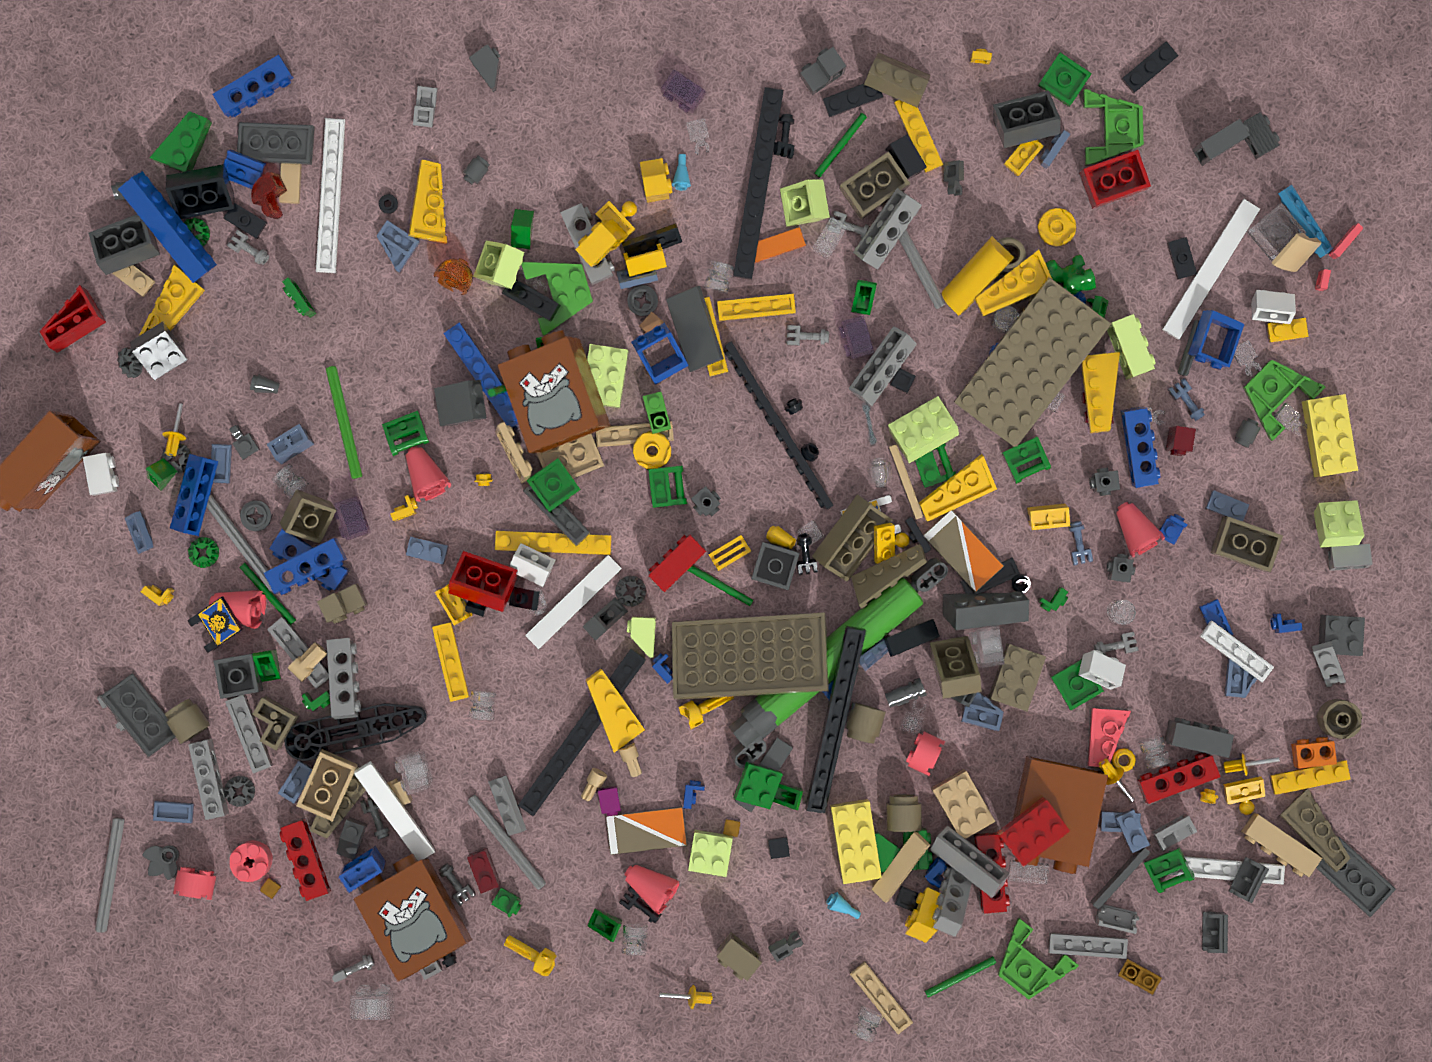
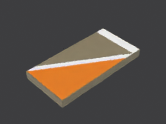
M952 510L923 535L928 543L975 593L1004 567Z
M683 807L606 816L610 855L687 846Z

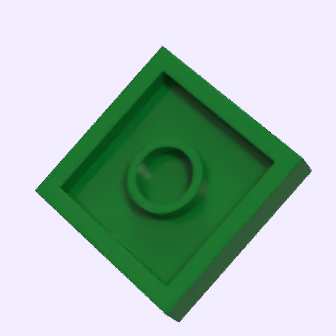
M1060 52L1038 86L1045 91L1049 90L1052 96L1070 107L1092 73Z
M289 277L282 281L285 285L283 287L284 292L289 298L291 297L292 300H295L296 303L293 305L299 314L306 315L309 318L317 314L295 281Z
M559 458L527 480L549 512L581 490Z
M1082 659L1051 676L1053 683L1070 711L1104 692L1101 685L1079 676Z
M746 762L733 798L737 801L770 809L783 773Z

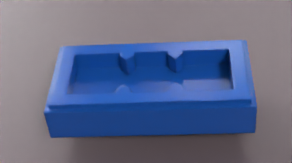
M1218 599L1199 606L1207 625L1210 621H1213L1233 635Z

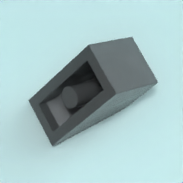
M487 44L470 56L469 59L492 92H495L500 70L498 58L501 56L494 47L491 49Z
M615 597L594 615L583 628L596 641L624 616L628 610Z
M349 817L343 827L336 854L354 860L368 824Z

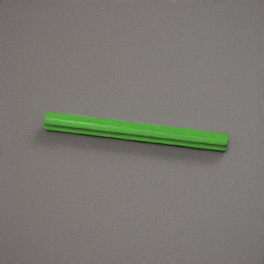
M331 366L326 368L328 382L351 478L357 479L362 477V472L337 368Z

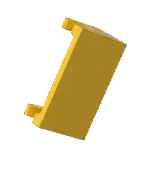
M661 243L657 244L658 250L630 258L627 253H623L629 277L667 267Z
M1066 504L1027 507L1031 530L1070 526L1069 507Z
M448 584L444 588L437 590L435 594L455 626L473 614L465 611L466 602L463 598L448 594Z

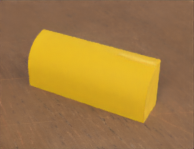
M991 236L942 290L944 301L958 316L961 315L1014 257Z

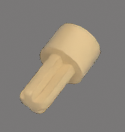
M634 743L624 745L619 749L622 761L626 762L632 777L639 776L642 771L637 760L639 754Z
M592 768L586 779L588 783L581 798L590 801L597 788L602 787L607 778L603 771Z

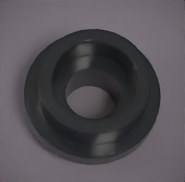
M386 194L380 198L379 208L386 214H392L398 208V201L393 195ZM386 201H391L390 207L385 206Z
M791 399L786 403L785 411L789 412L790 415L797 413L803 408L802 400Z
M808 443L801 447V453L805 460L814 462L818 458L819 450L814 444Z
M1024 574L1016 575L1011 581L1013 590L1024 593L1031 585L1029 577ZM1020 581H1024L1021 585L1017 584Z

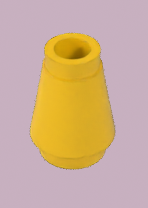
M780 526L770 527L766 535V539L771 544L792 549L796 543V539Z

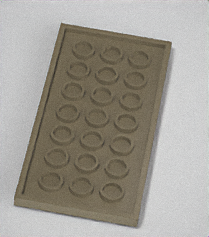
M1049 277L960 392L954 403L1013 447L1018 446L1108 330L1111 323Z
M825 613L672 622L673 699L675 700L829 691Z

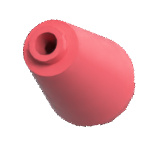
M414 446L408 449L405 457L416 501L421 502L420 498H425L426 501L443 494L445 492L444 488L447 485L449 488L451 487L450 480L422 447Z
M1125 502L1118 507L1119 511L1116 514L1131 557H1135L1136 552L1139 555L1158 545V539L1163 541L1166 538L1133 503Z
M260 590L215 593L209 601L210 605L223 596L239 623L252 629H256L261 625L262 621H259L261 613L265 615L267 603L266 596L262 595L263 591Z
M639 865L630 866L624 874L626 876L625 881L657 914L663 912L667 907L665 904L673 898L679 887L678 880Z

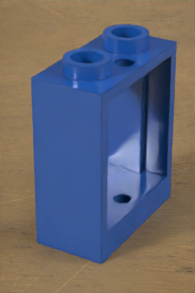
M1203 310L1188 354L1194 356L1195 361L1210 363L1212 368L1221 370L1222 367L1230 368L1245 324L1214 310ZM1211 322L1228 329L1218 359L1201 352Z
M665 323L654 327L651 331L631 341L655 385L689 366ZM667 337L675 354L650 367L642 351Z
M374 846L344 865L338 877L350 893L380 874L384 869L386 861L377 847Z

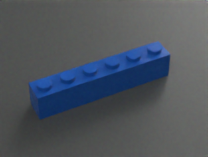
M143 171L131 177L118 189L192 283L203 277L217 265Z
M456 324L443 334L474 379L481 380L483 392L507 426L510 425L514 429L519 424L508 393L504 392L493 397L488 395L489 389L503 385L462 324Z

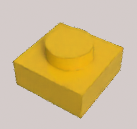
M976 49V51L971 53L970 62L990 64L992 53L987 52L986 49Z

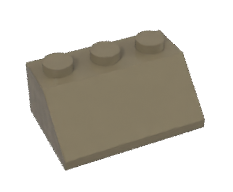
M878 52L864 85L917 108L931 75Z

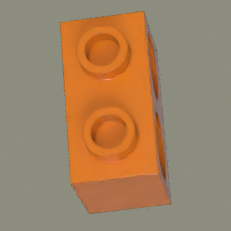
M1317 737L1316 741L1309 742L1308 739H1299L1297 743L1291 744L1293 764L1298 769L1337 764L1335 742L1328 740V737ZM1325 746L1327 752L1325 755L1321 756L1320 748ZM1306 748L1308 754L1305 758H1302L1300 752Z

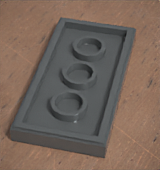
M239 122L237 152L263 163L312 165L315 126Z
M693 287L666 299L685 360L689 365V372H694L723 360L724 358L701 287Z
M133 673L100 696L148 758L176 738L166 723L168 719L165 713Z
M1338 837L1351 859L1337 872L1323 859L1316 869L1366 915L1371 917L1396 888Z

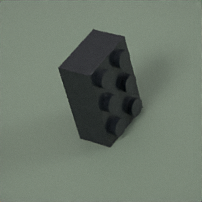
M224 164L166 175L165 189L171 205L180 219L234 209L235 196Z

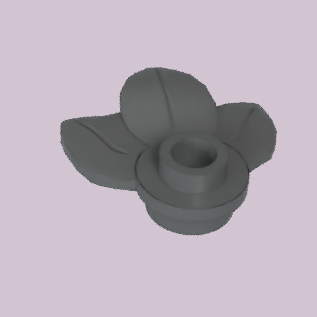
M155 845L144 851L142 856L151 861L148 867L149 876L164 874L165 878L170 880L176 875V862L179 859V851L176 847L168 845L162 848ZM167 852H171L173 857L168 858L166 856Z

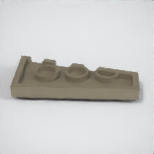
M920 544L851 576L861 609L866 607L867 602L872 598L877 599L882 595L881 592L889 586L892 588L898 584L897 582L900 578L909 576L927 563L924 550Z
M355 774L351 779L334 820L330 821L316 815L309 831L326 839L332 834L366 791Z
M1307 788L1279 816L1337 872L1351 858L1339 838L1334 834L1331 825L1320 811V807L1314 801L1311 792Z

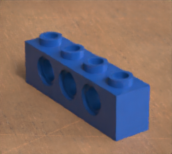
M277 55L212 95L227 117H236L242 112L241 109L246 106L248 108L253 107L261 97L267 98L273 95L274 90L278 87L284 88L291 83L290 80L294 77L280 55ZM270 74H275V79L272 82H267V77ZM253 84H258V90L255 92H251V86ZM242 94L241 100L234 102L235 95Z
M1143 406L1120 410L1132 486L1140 488L1159 484L1158 479H1160L1161 475L1159 467H1156L1155 462L1158 459L1156 448H1153L1152 441H1155L1153 429H1150V422H1152L1150 410ZM1141 423L1143 428L1141 432L1136 433L1135 426ZM1144 442L1145 449L1139 452L1137 449L1138 444ZM1143 461H1147L1148 468L1142 471L1140 465Z
M189 454L170 529L199 536L219 461Z
M281 529L269 549L274 551L272 555L278 559L283 560L285 558L289 561L314 547L297 536L286 533L284 529ZM292 545L297 549L295 556H291L288 553V549ZM322 554L319 558L323 565L328 562V556ZM304 563L302 570L308 573L311 570V566L308 567ZM344 566L336 569L330 567L327 577L320 576L316 578L315 575L310 577L313 581L316 579L321 581V586L329 591L332 589L338 590L350 570Z
M333 538L264 572V575L273 593L284 595L292 591L290 587L296 584L300 587L309 582L308 578L314 575L318 578L326 574V569L330 567L336 569L344 565L343 561L347 557L338 539ZM323 553L328 556V562L325 565L319 560ZM305 562H308L311 566V570L308 573L302 570V565ZM287 571H291L293 574V579L290 582L285 579Z

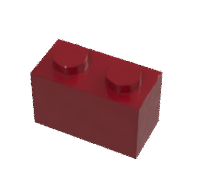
M1182 426L1170 427L1165 451H1171L1170 455L1186 456V453L1192 452L1196 429Z
M485 848L469 854L467 859L480 893L482 894L499 887L501 882L488 849Z

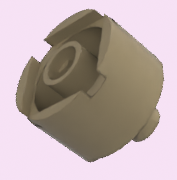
M1332 699L1325 702L1318 711V725L1328 736L1338 739H1349L1355 736L1361 729L1362 713L1354 703L1341 699Z

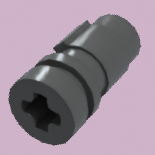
M918 678L913 683L910 681L908 685L885 693V696L891 708L896 705L906 704L911 699L916 700L919 696H927L921 679Z

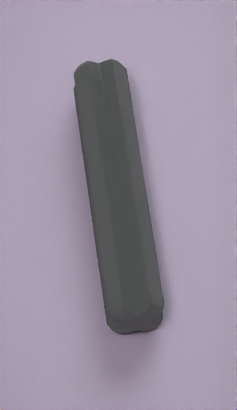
M1199 320L1194 321L1178 369V374L1182 376H1188L1194 356L1189 355L1188 352Z

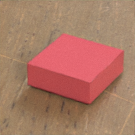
M1323 269L1318 272L1316 290L1324 291L1328 288L1331 270Z

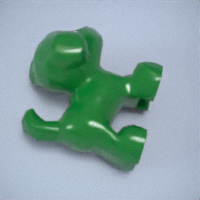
M1080 254L1072 258L1073 264L1065 268H1061L1055 260H1049L1045 263L1052 280L1058 284L1062 283L1063 288L1072 295L1096 288L1094 273L1092 269H1083L1085 261Z

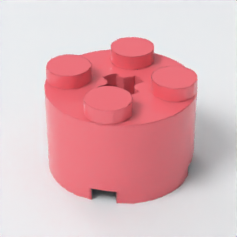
M925 731L923 734L919 733L914 742L917 747L915 751H910L906 762L909 763L908 767L929 776L931 772L928 769H933L942 750L939 745H944L945 741Z
M255 840L247 841L238 846L230 855V869L234 876L242 882L257 881L270 870L273 861L272 853L264 843ZM254 859L255 862L252 864L248 860Z
M180 867V870H177L173 894L199 899L205 897L208 900H212L216 881L214 871L200 870L197 873L195 868Z

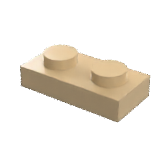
M134 265L112 273L143 297L155 283L153 279Z

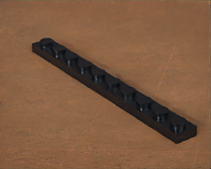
M768 87L764 89L733 277L752 280L784 90Z
M732 341L725 345L726 350L723 351L729 361L733 360L736 364L734 370L739 377L743 376L746 380L744 386L749 394L753 392L757 399L754 402L759 410L764 409L767 414L764 418L770 427L774 425L777 430L774 434L779 442L784 441L787 446L785 452L790 459L794 458L797 462L795 468L800 475L804 474L808 481L805 484L810 492L815 491L818 497L815 500L820 508L825 507L826 510L833 506L831 500Z
M845 627L805 806L806 811L826 812L866 635L864 628Z
M633 649L629 650L609 678L620 695L647 660ZM594 702L590 704L518 804L520 808L530 815L534 816L601 724L602 721Z

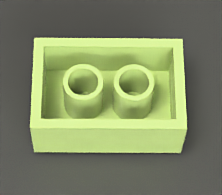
M1134 314L1112 322L1107 330L1115 353L1120 352L1119 363L1126 380L1155 369V359L1148 352V341L1145 336H1142L1140 331L1141 323L1138 317L1135 318Z
M590 344L587 360L602 403L607 407L620 408L629 351L627 349Z
M939 396L888 424L890 434L908 463L913 462L959 435L958 426Z

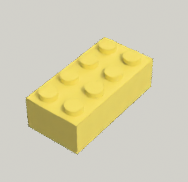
M1346 394L1302 401L1314 477L1358 471Z
M865 799L830 805L843 884L882 878L870 801Z

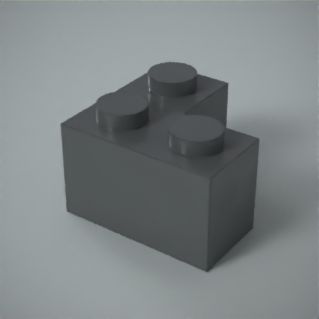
M834 47L823 49L818 53L819 57H817V61L814 64L808 63L801 68L800 78L812 95L845 73L846 64Z

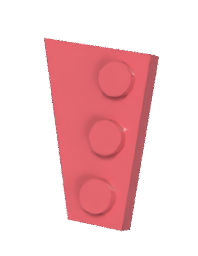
M1091 708L1088 766L1099 767V762L1104 759H1108L1111 762L1120 735L1125 728L1124 725L1131 713L1130 710Z

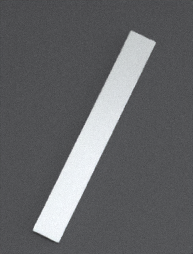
M325 118L316 272L336 273L345 119Z
M1245 199L1241 201L1164 325L1163 331L1178 340L1181 338L1260 208Z

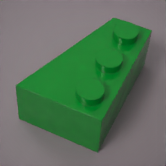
M189 111L149 158L179 172L193 170L212 122Z

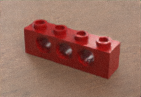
M1202 752L1195 755L1193 760L1183 759L1176 762L1177 766L1171 768L1170 766H1164L1159 768V772L1153 775L1151 772L1141 775V779L1137 780L1144 802L1150 804L1220 778L1213 755ZM1195 765H1198L1200 768L1197 775L1192 774V768ZM1180 772L1182 778L1180 781L1175 782L1174 774ZM1163 779V786L1157 789L1155 786L1156 781Z
M306 818L281 827L279 832L280 838L283 843H286L288 849L286 850V855L289 861L292 860L294 865L292 871L295 879H298L300 882L299 891L301 896L305 897L306 901L328 894L331 889ZM294 837H299L302 840L301 846L294 844ZM301 855L308 858L309 862L307 865L300 862ZM307 874L314 875V883H310L307 881Z
M996 832L974 834L975 847L985 855L988 849H995V855L990 859L1002 868L1006 867L1005 856L1001 855V848H1004V842ZM1007 880L999 890V893L993 898L980 889L981 909L984 914L1007 912V906H1010L1009 895L1005 894V887H1008Z

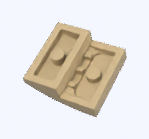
M1297 233L1271 263L1283 270L1297 272L1322 242L1318 238H1309L1305 233Z

